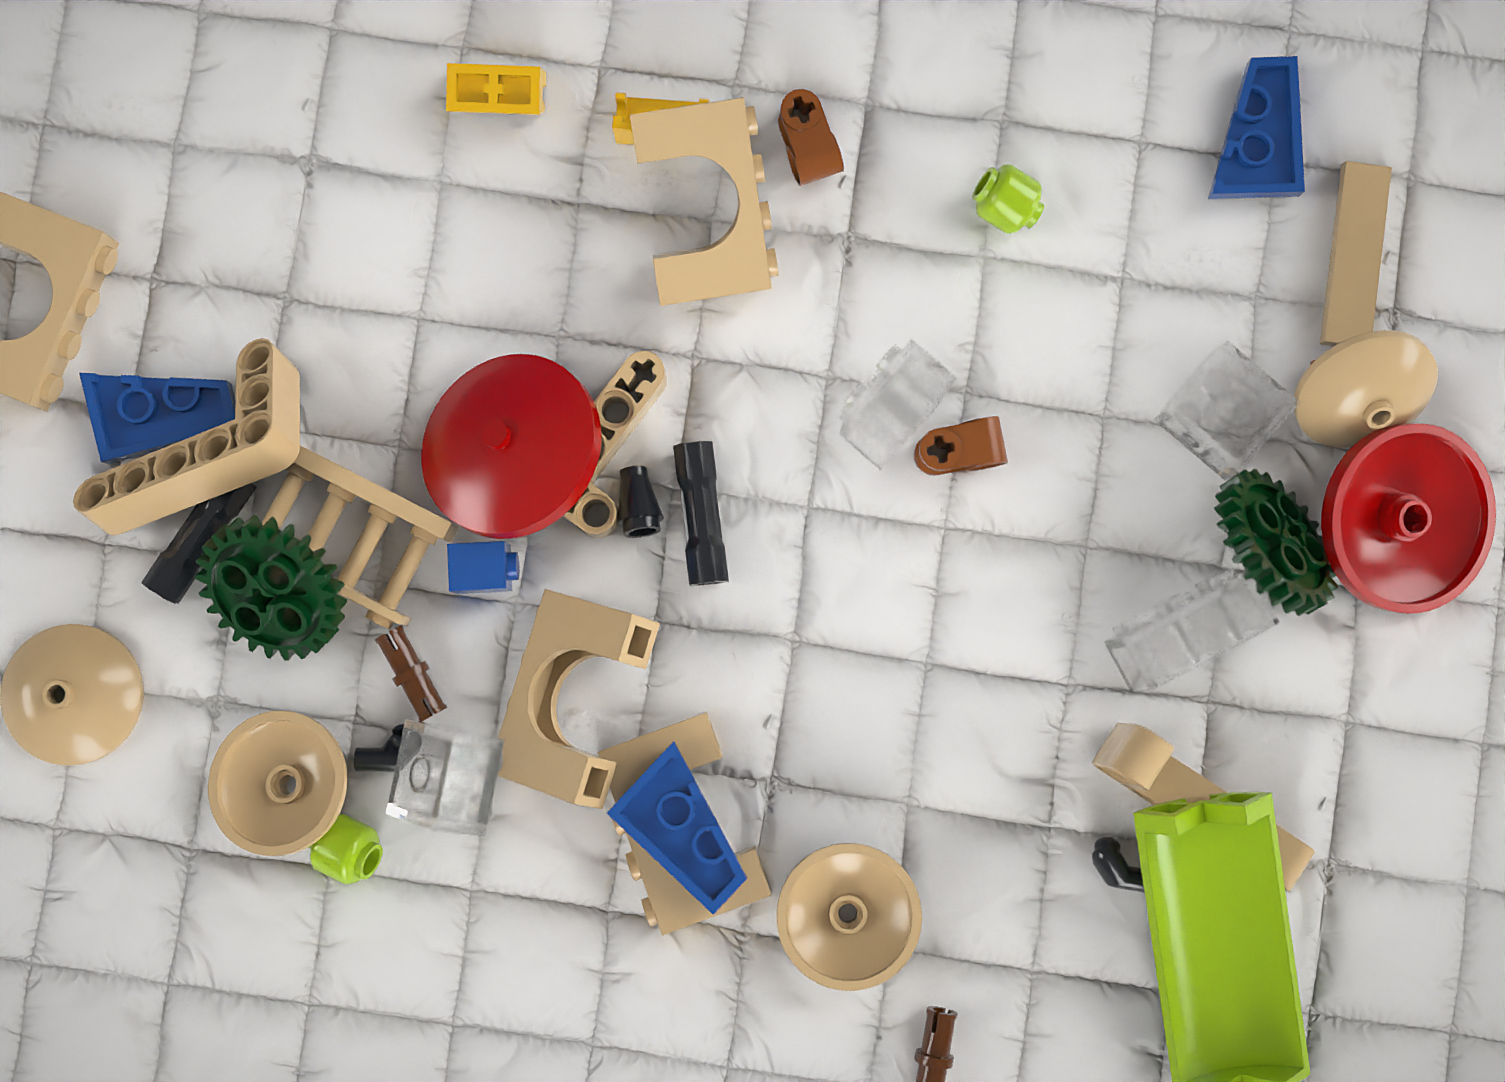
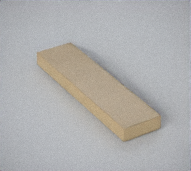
M1345 161L1341 165L1320 344L1335 346L1354 336L1373 332L1392 167Z

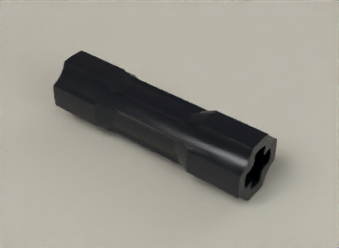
M697 441L674 445L676 476L680 486L686 538L685 554L689 585L703 586L729 582L716 491L717 475L712 441Z
M250 483L196 504L167 549L160 553L141 583L163 599L173 604H179L194 582L195 575L201 567L196 563V560L204 553L202 546L223 525H229L232 519L238 516L257 486Z

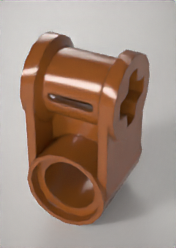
M797 89L788 93L782 100L778 127L787 149L789 164L797 184L802 186L843 172L844 164L840 148L830 130L818 97L805 89ZM798 109L801 115H808L807 122L801 123L798 117L791 118L793 110Z
M999 416L974 419L958 425L936 428L929 431L915 446L914 461L916 466L925 474L938 476L964 470H983L1007 464L1008 460ZM934 442H936L938 449L946 448L948 453L941 459L940 463L937 456H929L927 450L934 445Z

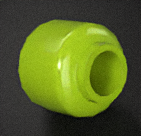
M1010 164L1002 165L998 169L994 167L989 168L979 180L972 195V199L976 201L977 215L1007 234H1014L1024 226L1027 228L1033 227L1044 210V204L1040 202L1042 196L1041 184Z
M339 814L327 833L316 843L309 846L310 861L315 870L343 884L350 885L361 879H368L375 872L381 861L383 848L379 844L380 839L374 828L345 814Z

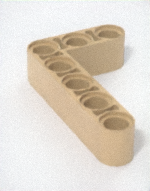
M260 338L248 343L241 350L236 363V406L234 420L92 476L85 480L75 492L73 498L75 509L107 534L114 536L288 468L296 460L300 450L299 370L268 339Z
M1116 723L1091 762L1099 770L1153 805L1185 798L1188 803H1193L1200 800H1210L1209 794L1227 793L1172 757L1171 754L1175 748L1170 743L1138 724ZM1276 825L1285 891L1290 892L1315 851Z

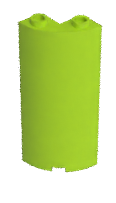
M1230 792L1209 794L1210 800L1188 803L1185 798L1153 805L1133 813L1172 1082L1302 1081L1310 1075V1066L1272 793Z

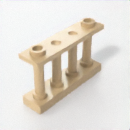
M300 445L296 460L285 469L289 472L266 513L262 525L271 517H274L280 530L305 481L311 482L315 474L330 482L326 489L330 494L309 532L311 542L308 547L312 551L323 548L347 501L352 503L357 495L372 503L367 511L371 513V516L339 577L335 579L343 581L345 584L338 594L369 609L365 617L385 628L391 629L394 622L399 625L408 626L412 618L396 610L429 545L435 546L438 538L451 543L459 526ZM398 516L413 524L409 532L413 536L378 601L354 589L388 523L394 524Z

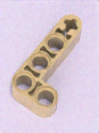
M638 351L630 355L594 401L601 424V449L598 464L588 487L580 499L563 517L586 534L595 538L609 536L617 529L618 507L607 494L593 485V483L666 387L667 376L663 363L652 352ZM652 367L655 380L652 383L643 380L639 384L635 392L641 400L636 403L633 397L621 388L626 386L631 393L638 383L635 371L640 369L646 372ZM622 402L629 407L627 418L618 424L606 421L604 418L606 408L612 403ZM596 503L607 505L610 511L607 522L599 527L587 525L585 520L587 509Z

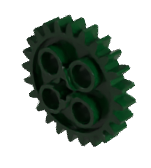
M1255 468L1250 472L1244 469L1219 486L1221 491L1215 494L1220 504L1215 506L1214 510L1223 520L1216 524L1218 528L1227 533L1228 538L1223 540V544L1234 549L1236 554L1233 556L1232 561L1244 566L1243 577L1245 580L1253 578L1256 581L1257 593L1261 595L1267 592L1271 605L1276 606L1281 603L1284 612L1287 614L1293 610L1297 616L1305 613L1310 614L1328 604V601L1334 598L1332 591L1338 588V585L1332 579L1336 575L1325 553L1322 536L1318 535L1316 531L1319 523L1308 518V507L1306 505L1300 507L1296 503L1295 492L1285 493L1281 480L1273 483L1268 472L1260 475Z
M253 515L246 522L239 517L229 526L225 524L211 536L212 538L202 546L204 553L196 560V563L203 569L195 575V579L207 584L198 594L203 598L212 599L213 602L206 609L207 613H219L222 616L218 627L223 629L231 626L234 629L232 637L234 642L239 641L242 637L248 639L250 652H253L259 645L263 646L265 655L269 659L278 650L285 661H289L295 653L301 659H305L311 651L318 653L339 631L338 626L345 619V615L340 610L347 604V599L337 595L345 584L343 581L331 579L330 577L338 568L337 565L323 564L320 559L324 556L326 550L320 548L312 551L308 547L311 542V536L307 534L300 540L294 537V525L291 523L281 531L274 517H271L264 525H262L257 515Z

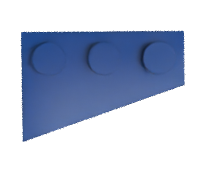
M1298 56L1251 57L1246 64L1208 199L1300 197L1305 192Z
M79 372L100 461L105 464L155 452L235 419L236 400L232 384L226 380L174 377L169 379L147 378L137 375L109 376Z
M673 741L611 807L607 814L714 915L744 883L747 876L675 741Z

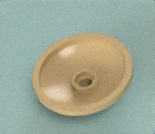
M1382 330L1354 336L1327 350L1306 370L1297 385L1294 395L1293 408L1295 417L1303 432L1317 443L1330 447L1351 448L1360 439L1375 430L1402 423H1412L1426 407L1435 391L1438 379L1437 363L1428 347L1420 339L1408 333Z
M81 624L54 626L28 639L10 659L0 688L2 716L14 740L34 757L58 765L90 763L116 750L135 728L142 710L144 697L142 675L130 650L112 634L93 626ZM58 686H62L65 690V698L61 703L54 699V691Z
M282 710L255 715L232 730L217 750L208 778L209 804L213 817L221 831L238 847L248 852L265 856L290 855L316 843L336 821L342 809L347 790L345 758L334 736L326 727L313 718L300 713ZM294 777L296 788L292 793H289L287 783L289 779Z
M833 844L818 849L806 856L788 875L777 903L778 934L787 956L806 977L822 986L835 990H864L875 987L893 977L912 956L921 932V903L910 876L888 854L864 844ZM845 904H851L856 908V915L850 921H844L838 916L840 907Z

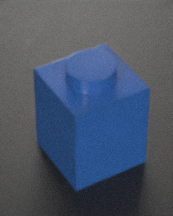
M507 542L447 544L449 592L455 594L512 591V580H519L518 552H511V545Z

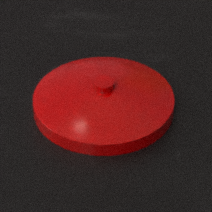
M510 354L485 361L467 371L448 388L429 418L421 449L422 474L429 495L440 511L450 520L480 536L495 539H511L540 531L565 515L588 487L598 464L601 449L599 414L592 396L586 387L567 369L550 359L532 354Z
M1402 423L1381 428L1369 433L1355 443L1342 457L1329 480L1321 512V531L1325 553L1333 572L1343 586L1356 598L1370 606L1406 614L1431 611L1458 597L1473 582L1482 569L1491 549L1496 525V502L1493 485L1487 469L1478 454L1465 440L1455 433L1439 426L1423 423Z

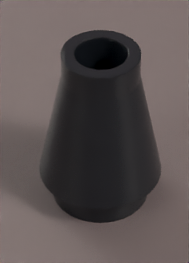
M630 466L619 471L620 494L617 525L623 528V534L628 538H642L659 533L661 531L660 522L664 519V516L648 478L647 467Z

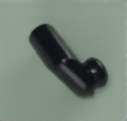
M399 724L391 730L393 734L381 748L357 747L354 753L355 771H399L417 752L420 744L418 733L409 724Z
M1112 837L1099 838L1094 844L1095 851L1092 853V862L1104 882L1111 887L1144 892L1141 868L1128 865L1121 852H1119L1121 845L1116 839Z

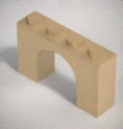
M744 97L630 114L637 164L684 156L704 157L718 163L729 173L735 184L738 196V208L733 224L719 240L701 248L653 255L660 306L772 289L770 277L779 276L775 248L766 249L764 230L772 229L768 201L759 202L757 183L765 182L761 154L752 155L750 136L758 135L754 106L745 107Z
M0 192V246L40 261L50 276L53 294L50 309L36 329L17 339L0 340V394L47 412L50 404L55 402L62 392L64 383L62 376L69 360L75 358L80 350L82 343L80 334L87 317H91L97 310L100 301L99 289L105 275L110 274L117 263V247L119 243L101 230Z
M544 589L540 605L536 611L528 644L522 655L516 682L507 703V710L499 736L493 747L492 758L487 772L572 804L603 809L617 762L580 750L572 746L565 739L557 721L556 705L558 694L570 671L579 663L593 657H606L646 669L660 623L628 612Z
M703 713L597 752L600 757L617 762L609 787L615 803L673 741H675L690 770L723 758L708 713ZM612 819L618 836L625 833L632 849V852L625 854L630 873L634 881L642 879L648 897L641 899L644 913L650 927L658 924L661 935L771 896V889L756 847L753 846L735 853L747 879L713 915Z

